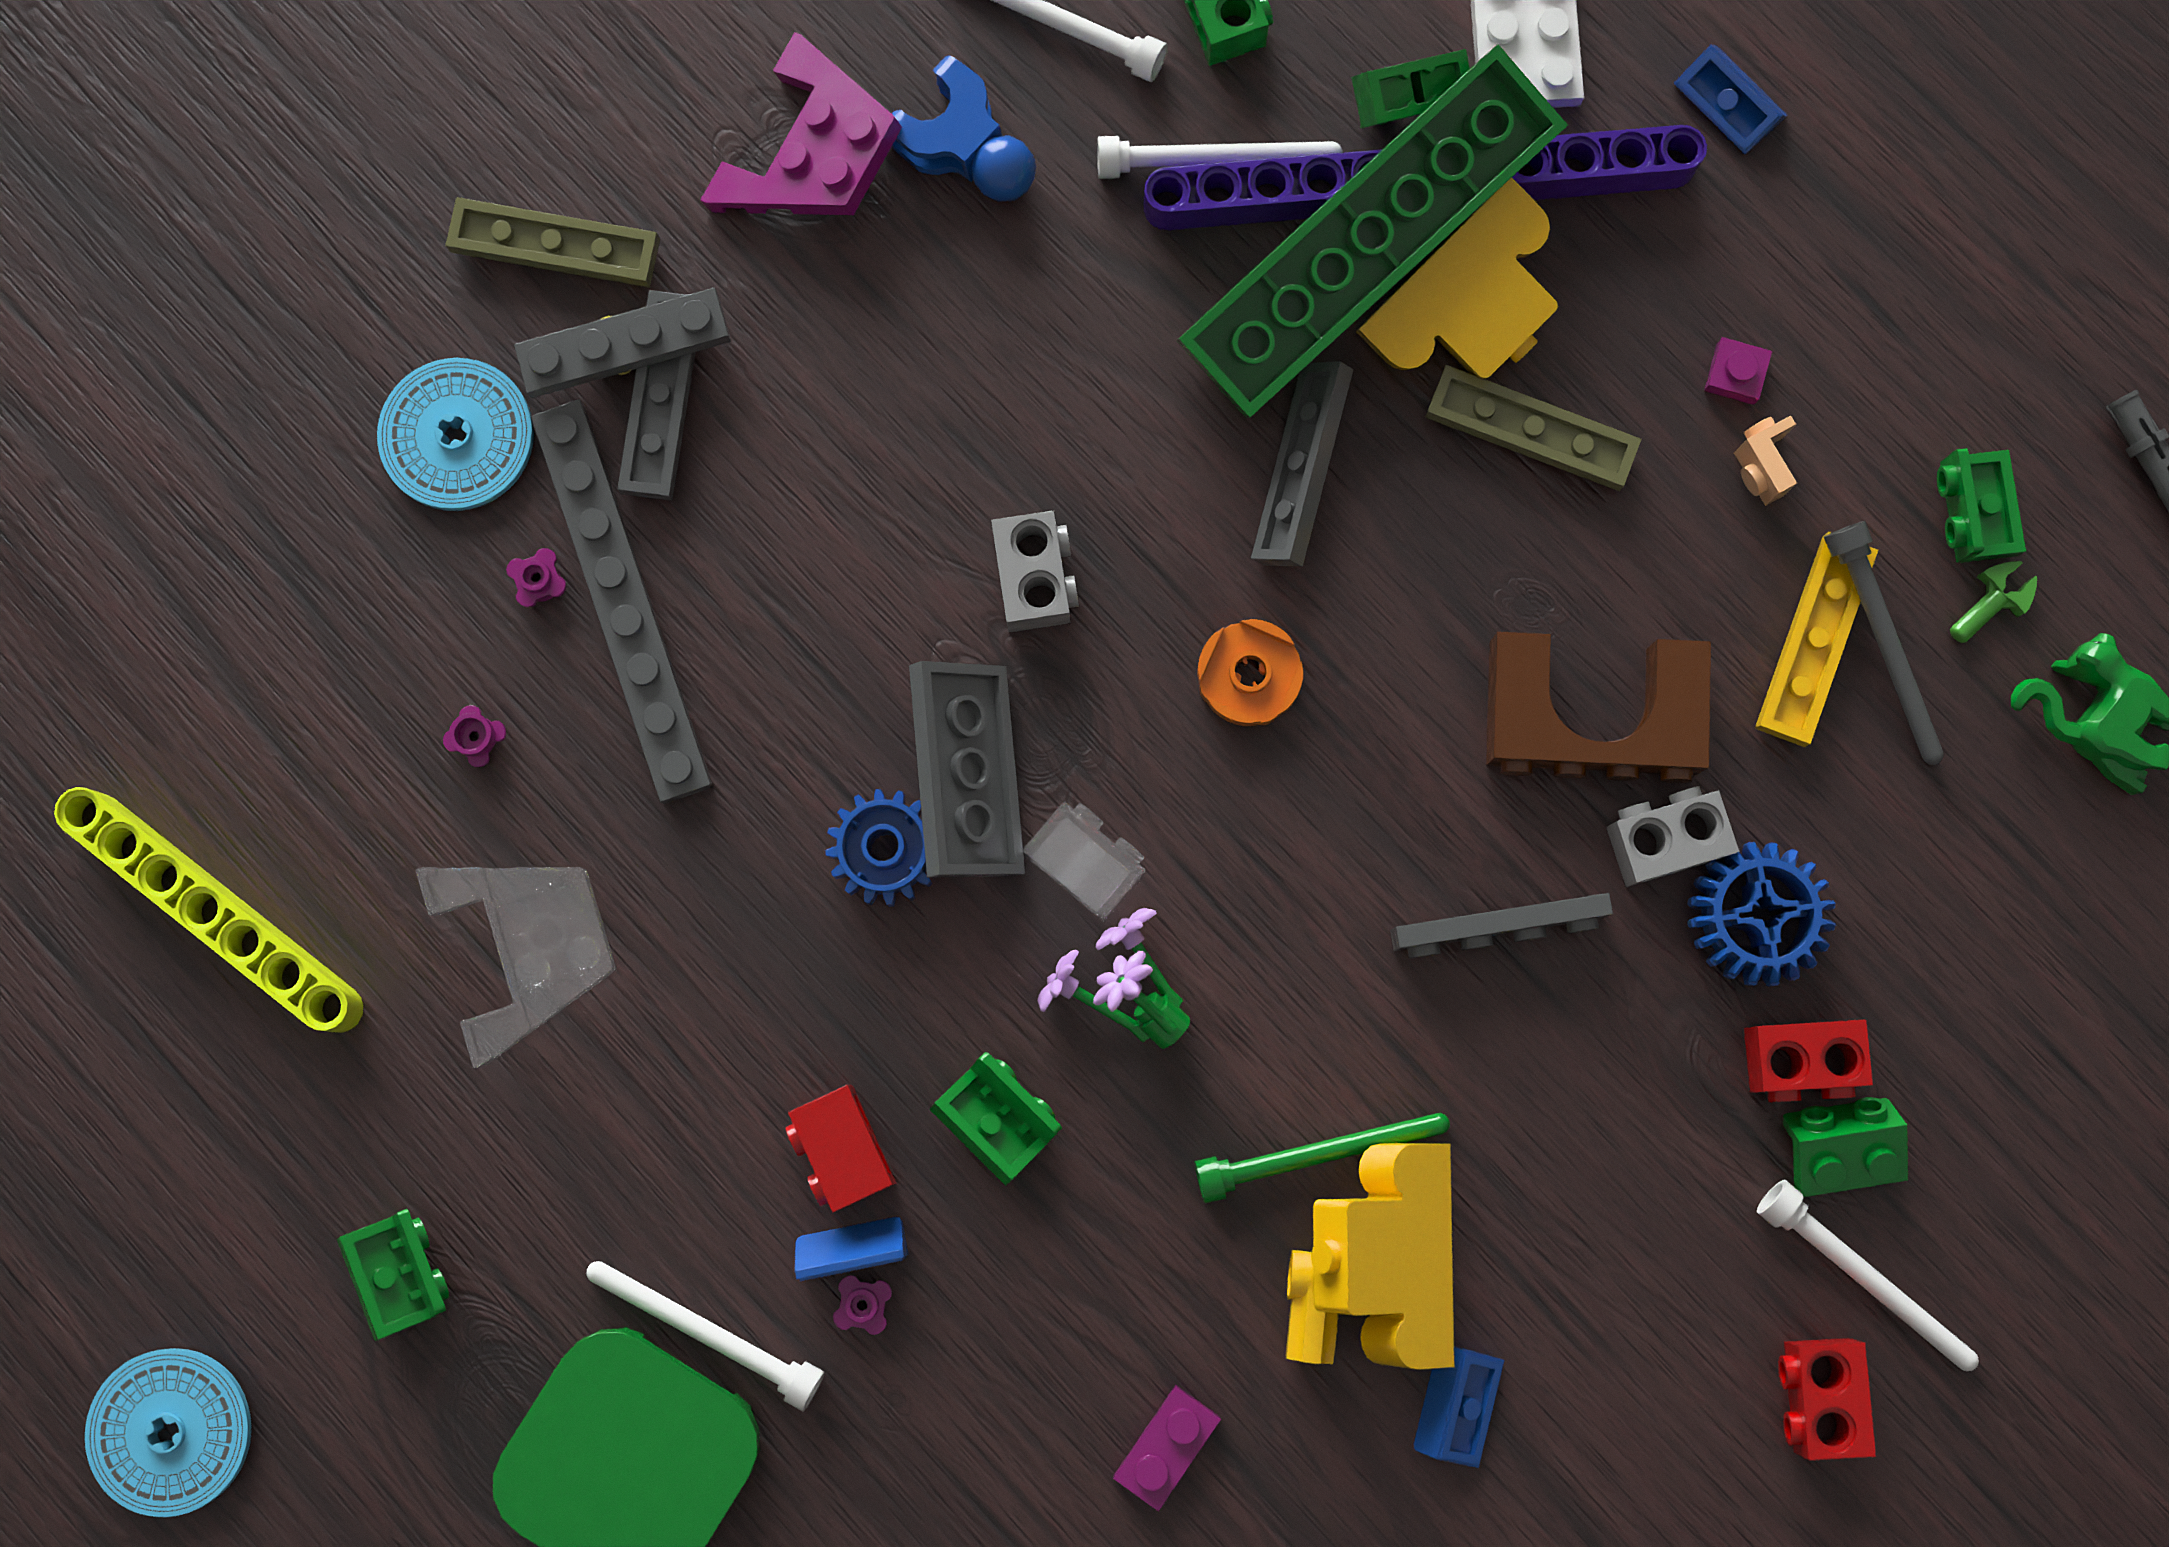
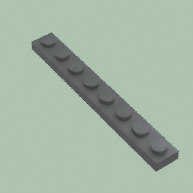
M578 399L534 414L531 418L661 803L667 804L712 788L713 784L585 406Z

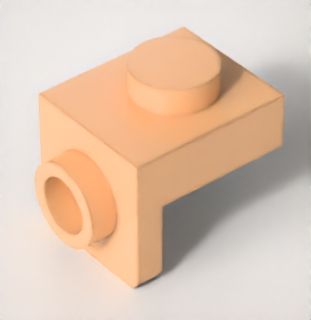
M1792 416L1777 423L1774 422L1772 417L1756 423L1744 432L1746 440L1734 452L1742 466L1741 476L1744 484L1754 496H1760L1765 506L1783 497L1797 484L1774 445L1775 442L1784 438L1796 426Z

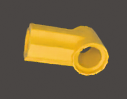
M1292 1250L1287 1284V1299L1291 1300L1286 1359L1315 1364H1333L1338 1314L1316 1310L1314 1306L1312 1252Z

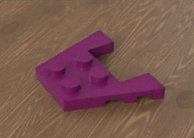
M794 32L773 72L781 82L812 93L765 176L762 177L721 162L700 200L709 211L726 213V208H744L748 213H766L767 209H790L793 214L854 215L902 129L895 116L801 34Z

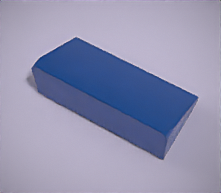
M1710 44L1674 82L1744 154L1752 150L1787 117V114L1717 45Z
M891 1217L798 1237L795 1244L796 1279L804 1281L904 1260L909 1254L902 1219L900 1217Z
M1454 1346V1367L1432 1368L1414 1441V1449L1438 1460L1479 1468L1504 1360Z

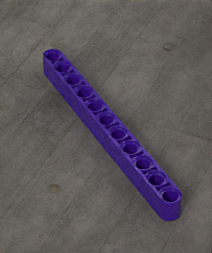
M1687 125L1557 135L1527 163L1535 170L1536 175L1529 177L1517 172L1512 178L1533 200L1675 189L1691 181L1706 156L1707 143L1699 130ZM1381 150L1161 168L1154 171L1145 182L1144 213L1151 225L1163 230L1308 219ZM1674 150L1683 153L1688 163L1681 164L1673 161L1668 151ZM1621 154L1628 155L1636 161L1638 167L1627 168L1620 164L1616 156ZM1577 159L1586 166L1587 171L1575 172L1566 165L1565 160ZM1317 179L1324 180L1333 189L1324 194L1317 193L1308 186V183ZM1263 184H1273L1282 193L1277 197L1269 198L1261 195L1256 188ZM1213 188H1222L1231 197L1226 201L1216 202L1209 199L1205 193ZM1171 192L1177 195L1180 201L1175 205L1163 206L1157 203L1154 198L1159 193Z

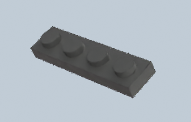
M715 287L519 342L514 344L526 392L531 398H535L729 343L731 338L719 295Z
M649 290L647 306L682 297L686 294ZM696 352L636 369L618 483V491L621 495L673 501Z
M1341 361L1309 363L1299 372L1251 556L1252 560L1264 566L1303 567L1353 369Z
M1605 893L1396 926L1390 930L1393 950L1407 949L1409 959L1441 954L1439 944L1460 941L1462 950H1471L1493 946L1492 936L1513 933L1514 941L1522 942L1547 937L1545 927L1566 924L1567 934L1599 929L1598 919L1612 915L1613 911L1610 894Z

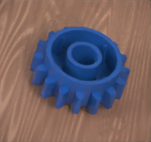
M875 789L873 801L866 802L860 795L855 796L857 808L851 813L840 808L837 813L843 820L841 827H831L827 832L837 840V846L825 850L826 856L840 862L831 871L833 877L841 879L849 876L850 880L845 887V891L852 896L861 888L865 889L864 902L869 905L875 902L878 894L883 895L889 907L895 906L896 893L903 892L910 901L916 899L912 887L914 884L919 882L926 887L932 885L931 880L925 874L923 824L920 819L922 814L921 801L917 800L908 807L905 805V793L899 790L894 795L893 800H887L881 789ZM885 835L897 838L899 846L894 857L886 861H878L872 857V844H874L876 839Z

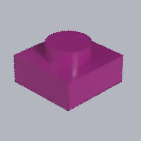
M1722 337L1717 343L1704 391L1755 405L1760 399L1772 351Z

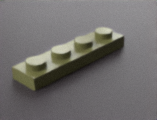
M456 197L445 246L451 253L650 288L660 238L657 232Z
M1448 365L1443 370L1425 418L1617 491L1624 487L1642 440L1641 438Z

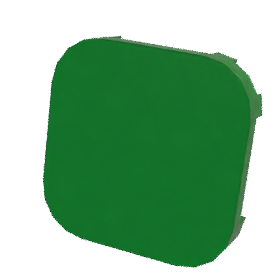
M626 1327L623 1329H601L579 1340L557 1365L500 1456L493 1474V1499L501 1518L518 1534L539 1547H705L748 1479L761 1449L759 1444V1427L751 1411V1406L737 1392L733 1395L644 1339L645 1334Z

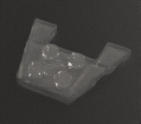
M421 867L415 869L426 909L430 916L435 917L477 902H484L513 1001L512 1005L460 1021L473 1068L487 1066L617 970L587 869L582 867Z

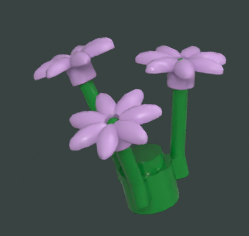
M1147 908L1139 909L1130 918H1122L1118 923V927H1111L1102 933L1096 943L1097 950L1104 948L1110 943L1115 945L1121 940L1127 950L1132 948L1135 954L1128 961L1123 956L1116 957L1113 963L1114 973H1103L1097 977V983L1102 988L1095 996L1079 987V981L1070 976L1074 969L1072 964L1079 951L1072 950L1060 958L1056 965V973H1052L1047 977L1048 985L1039 994L1038 1003L1040 1010L1045 1012L1053 997L1056 998L1059 994L1067 999L1073 996L1130 1030L1141 1042H1145L1150 1038L1161 1049L1174 1044L1187 1030L1190 1024V1017L1180 1008L1183 999L1169 986L1142 944L1145 938L1139 930L1144 926L1142 923L1152 918L1157 912ZM1149 975L1161 996L1157 992L1146 996L1141 991L1142 985L1139 981ZM1123 997L1128 1001L1134 1000L1138 1004L1134 1011V1016L1138 1020L1117 1009Z

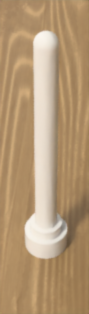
M991 0L1125 59V65L1132 68L1133 75L1149 82L1155 80L1163 65L1168 44L1149 35L1144 39L1136 36L1132 40L1043 0Z
M1101 136L1097 140L1099 179L1119 178L1120 173H1129L1130 167L1187 166L1342 153L1341 146L1336 142L1129 146V141H1119V136Z
M1786 1180L1778 1182L1761 1200L1757 1213L1773 1227L1782 1226L1786 1230L1793 1228L1960 1369L1972 1371L1978 1366L1979 1359L1973 1350L1807 1212L1808 1205L1802 1201L1803 1194Z
M596 1261L588 1266L586 1274L588 1279L594 1284L778 1384L777 1391L785 1395L784 1401L805 1411L810 1404L825 1374L821 1369L806 1361L803 1365L794 1361L788 1365L603 1262Z

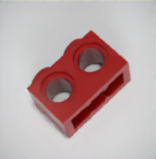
M1866 1020L1744 1028L1750 1092H1767L1768 1102L1801 1101L1802 1089L1821 1088L1822 1099L1856 1097L1855 1086L1873 1085ZM1832 1045L1838 1047L1845 1057L1844 1068L1838 1075L1833 1074L1825 1063L1826 1052ZM1778 1048L1784 1050L1790 1056L1792 1063L1791 1070L1785 1078L1778 1077L1771 1068V1057Z
M1851 1338L1784 1341L1785 1355L1779 1357L1778 1371L1783 1389H1788L1790 1412L1784 1413L1783 1427L1786 1441L1789 1446L1794 1447V1453L1808 1460L1876 1457L1865 1343ZM1826 1356L1831 1363V1375L1826 1382L1816 1385L1811 1377V1367L1816 1359ZM1832 1412L1837 1422L1836 1431L1831 1438L1820 1441L1816 1433L1817 1422L1821 1416Z

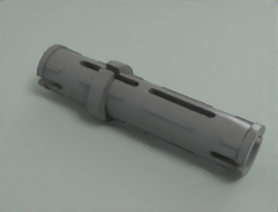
M2136 389L2105 406V408L2110 412L2130 446L2125 449L2130 458L2136 456L2155 488L2157 495L2169 512V445L2165 440L2169 438V434L2165 428L2159 430L2138 395L2140 393Z

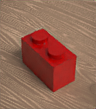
M845 1085L788 1112L793 1123L785 1127L788 1138L798 1156L806 1154L810 1161L814 1174L808 1176V1182L820 1206L828 1203L833 1213L897 1183L853 1085Z

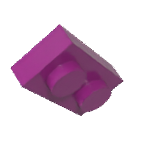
M1175 1385L1114 1474L1113 1479L1159 1511L1220 1422V1416Z

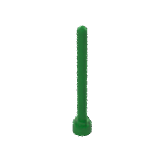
M1435 1113L1229 1164L1228 1159L1218 1161L1216 1156L1194 1161L1200 1192L1205 1204L1226 1199V1193L1235 1191V1185L1363 1154L1371 1145L1379 1143H1408L1441 1135L1448 1131L1450 1121L1445 1114Z

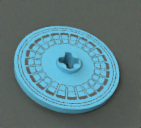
M447 358L417 368L396 385L384 403L380 414L377 444L385 470L394 483L408 496L419 503L435 509L460 511L477 508L492 502L514 485L523 473L531 456L534 425L525 397L504 373L478 360ZM462 424L461 429L467 434L466 438L462 442L454 439L450 443V439L445 435L446 430L449 426L458 429Z
M180 1348L148 1352L129 1360L116 1369L96 1393L90 1406L85 1426L87 1459L99 1485L113 1500L133 1512L153 1517H171L186 1514L215 1500L237 1477L247 1457L251 1440V1415L248 1402L234 1376L211 1357L200 1352ZM164 1422L166 1424L176 1423L178 1425L179 1432L172 1437L173 1443L171 1440L161 1442L158 1438L157 1432L164 1428Z

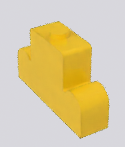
M1511 177L1356 332L1387 364L1401 370L1413 369L1427 362L1434 351V338L1470 374L1482 379L1491 376L1509 357L1517 363L1538 342L1532 334L1558 307L1557 301L1516 260L1534 253L1548 239L1550 225L1546 213Z
M1379 1143L1371 1145L1364 1152L1359 1164L1360 1182L1365 1191H1368V1197L1365 1199H1319L1313 1205L1314 1246L1311 1257L1314 1266V1306L1320 1312L1370 1315L1362 1326L1361 1344L1365 1355L1373 1363L1411 1369L1454 1367L1450 1144Z

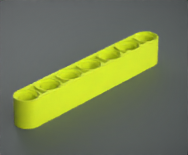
M82 787L69 789L59 797L55 804L54 815L57 824L63 831L303 1023L315 1030L339 1033L349 1031L359 1023L363 1015V1003L360 995L351 986L120 802L106 794ZM94 802L96 815L90 824L84 826L82 813L86 806ZM134 834L137 841L136 848L133 854L128 858H124L122 844L129 835ZM174 866L177 872V880L173 887L165 891L161 883L162 875L166 869ZM214 897L218 905L217 914L212 921L205 923L201 915L202 907L207 900ZM254 929L259 938L258 946L251 955L246 956L242 949V940L245 934ZM295 962L300 971L299 979L292 988L287 989L282 981V973L289 963ZM336 994L340 999L341 1010L333 1021L328 1022L323 1015V1004L330 995Z

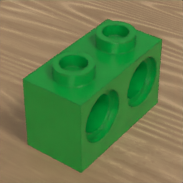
M1184 0L1209 66L1266 46L1268 27L1273 25V15L1268 0ZM1228 16H1239L1246 23L1242 26L1233 27L1227 25L1223 19Z
M1458 50L1371 70L1351 77L1361 128L1420 115L1470 69L1467 50Z

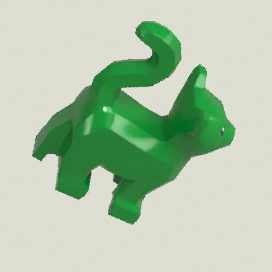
M2100 633L2091 641L2078 646L2068 660H2056L2051 666L2054 671L2074 680L2095 686L2098 691L2090 706L2076 723L2065 719L2062 697L2051 683L2040 678L2025 679L2015 687L2011 694V707L2015 711H2021L2032 699L2041 701L2046 728L2058 740L2071 744L2073 749L2091 761L2106 779L2127 793L2135 795L2144 792L2147 787L2144 782L2148 774L2145 769L2167 770L2169 766V745L2165 743L2152 745L2146 742L2141 734L2147 723L2161 730L2169 731V697L2150 675L2126 663L2117 648L2116 640L2113 636Z

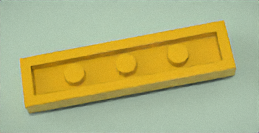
M1824 536L1820 542L1755 726L1757 730L1803 747L1811 744L1860 604V598L1846 563L1840 565L1837 556L1831 557ZM1870 547L1872 553L1867 555V558L1872 568L1878 549Z

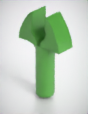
M2021 561L1998 564L1979 574L1977 578L1986 585V595L1950 628L1951 636L1960 643H1966L2001 609H2010L2016 617L2025 614L2029 610L2035 596L2037 576L2029 579L2017 592L2011 591L2005 594L2003 590L2006 588V578L2022 564Z

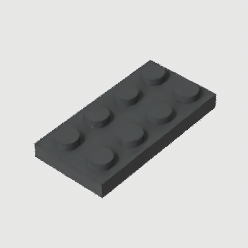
M920 661L909 665L927 878L1013 877L1025 874L1006 666Z

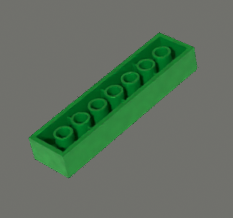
M1497 44L1176 341L1245 418H1250L1563 131L1568 124Z

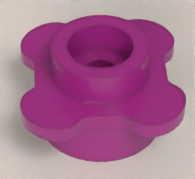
M541 548L536 552L535 556L524 560L515 558L508 563L506 572L515 581L518 589L516 600L520 605L528 608L533 607L537 602L560 597L565 592L566 581L560 576L559 571L555 567L557 556L552 550ZM536 573L541 575L539 582L532 581V576Z
M469 705L461 709L459 717L453 721L450 730L444 734L443 744L448 751H458L468 758L469 764L473 767H483L489 763V753L495 744L505 739L506 728L500 721L491 722L483 717L478 707ZM473 732L479 733V739L476 741L470 739V735Z
M854 1275L843 1278L838 1286L839 1292L842 1294L840 1307L833 1314L835 1325L842 1330L858 1327L866 1329L871 1335L881 1333L887 1325V1320L883 1316L886 1301L892 1296L889 1284L883 1280H878L874 1284L860 1282ZM860 1300L867 1302L868 1307L866 1310L858 1308L857 1304Z

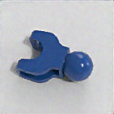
M944 57L933 71L937 76V85L940 93L950 102L947 109L933 120L922 121L907 115L901 110L891 113L902 126L892 148L921 173L932 175L948 172L959 173L970 182L974 180L975 185L988 198L997 202L1017 200L1028 192L1034 181L1036 172L1034 155L1023 141L1009 135L1002 136L1000 125L993 120L983 79L954 57Z

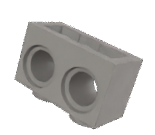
M1054 510L991 520L1008 631L1016 632L1070 623L1069 608L1079 607L1075 577L1074 575L1064 577L1061 557L1071 556L1067 526H1056ZM1031 535L1039 536L1046 541V549L1037 556H1026L1018 549L1022 539ZM1035 586H1046L1054 592L1055 597L1049 605L1037 608L1026 601L1025 598L1028 591Z
M1700 786L1669 795L1671 805L1651 810L1648 801L1618 811L1620 820L1607 826L1606 829L1626 888L1700 866L1715 859H1723L1726 856L1740 852L1719 790L1702 795ZM1689 813L1696 814L1704 820L1707 832L1703 840L1694 839L1687 833L1685 818ZM1637 829H1646L1654 835L1656 850L1653 855H1644L1635 847L1633 839Z

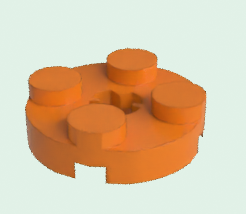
M1243 620L1240 623L1231 624L1225 629L1223 627L1209 638L1199 658L1197 675L1201 697L1216 715L1230 723L1241 726L1270 724L1277 717L1287 712L1295 702L1302 686L1303 666L1302 661L1300 662L1299 653L1294 647V642L1284 630L1263 620ZM1248 659L1259 662L1258 672L1265 675L1264 680L1258 685L1253 681L1252 686H1245L1240 683L1241 675L1235 672V668L1240 662H1243L1244 666H1247Z

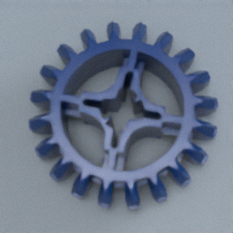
M1749 842L1743 845L1742 856L1738 852L1724 857L1725 865L1716 859L1706 864L1707 871L1713 879L1700 876L1694 880V886L1703 892L1705 897L1693 896L1688 899L1687 905L1693 909L1701 910V916L1689 919L1687 925L1692 929L1703 927L1706 936L1697 938L1694 941V946L1697 949L1710 945L1713 947L1714 951L1706 960L1709 966H1716L1727 960L1724 968L1725 978L1734 979L1743 969L1745 985H1757L1762 975L1763 981L1768 987L1779 985L1781 974L1788 981L1800 978L1798 964L1806 969L1814 968L1817 965L1816 958L1811 950L1817 952L1828 950L1829 943L1819 936L1818 933L1835 930V922L1823 919L1822 912L1834 909L1836 903L1829 899L1820 901L1818 892L1826 890L1829 887V882L1825 879L1811 882L1809 877L1814 873L1816 864L1808 862L1799 868L1795 867L1798 861V851L1794 849L1788 850L1779 859L1777 843L1771 842L1766 844L1761 853L1755 842ZM1744 873L1746 885L1741 887L1742 900L1737 908L1722 911L1723 899L1728 887L1735 878ZM1764 873L1784 883L1792 892L1795 900H1784L1778 897L1773 890L1771 880H1765ZM1756 907L1763 910L1768 909L1769 912L1779 910L1783 912L1770 917V920L1767 921L1754 919L1753 917H1739V915L1752 912V909ZM1792 918H1799V927L1793 942L1783 953L1778 955L1776 944L1781 942L1780 934L1783 923ZM1726 928H1739L1743 930L1749 937L1751 948H1757L1758 956L1741 949L1731 939Z

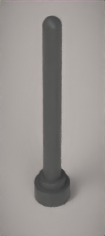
M1865 521L1824 536L1831 557L1837 556L1840 565L1846 563L1922 759L1929 765H1936L1942 761L1944 752L1867 558V555L1872 553L1868 544L1873 541Z

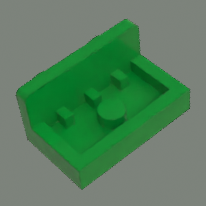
M1967 448L1954 450L1940 462V467L1937 471V488L1941 497H1946L1949 517L1945 523V537L1948 546L1954 548L1956 563L2020 556L2026 552L2009 450L1969 454Z
M984 1052L972 1067L929 1109L1005 1186L1062 1129V1126L1055 1120V1114L1050 1106L1040 1098L1032 1097L1017 1082L1016 1074L1011 1067L1002 1060L994 1059L988 1052Z
M1866 1097L1858 1099L1854 1103L1830 1107L1810 1106L1802 1111L1783 1115V1126L1793 1140L1794 1186L1803 1194V1197L1908 1180L1907 1124L1889 1099Z
M408 1209L399 1211L392 1217L340 1236L337 1239L375 1341L434 1318L446 1311L443 1301L449 1299V1292L445 1279L438 1268L431 1270L424 1252L425 1249L430 1247L427 1232L419 1218L412 1220Z

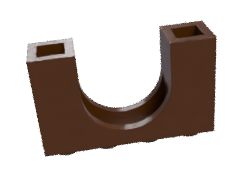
M1497 632L1490 640L1486 765L1500 766L1501 774L1525 776L1532 775L1533 768H1553V776L1582 778L1586 777V770L1607 771V779L1630 781L1638 780L1639 773H1659L1661 782L1689 783L1692 782V775H1698L1709 768L1711 641L1657 639L1646 649L1645 708L1640 723L1631 735L1623 739L1601 742L1586 739L1571 731L1560 720L1553 708L1550 697L1551 634Z

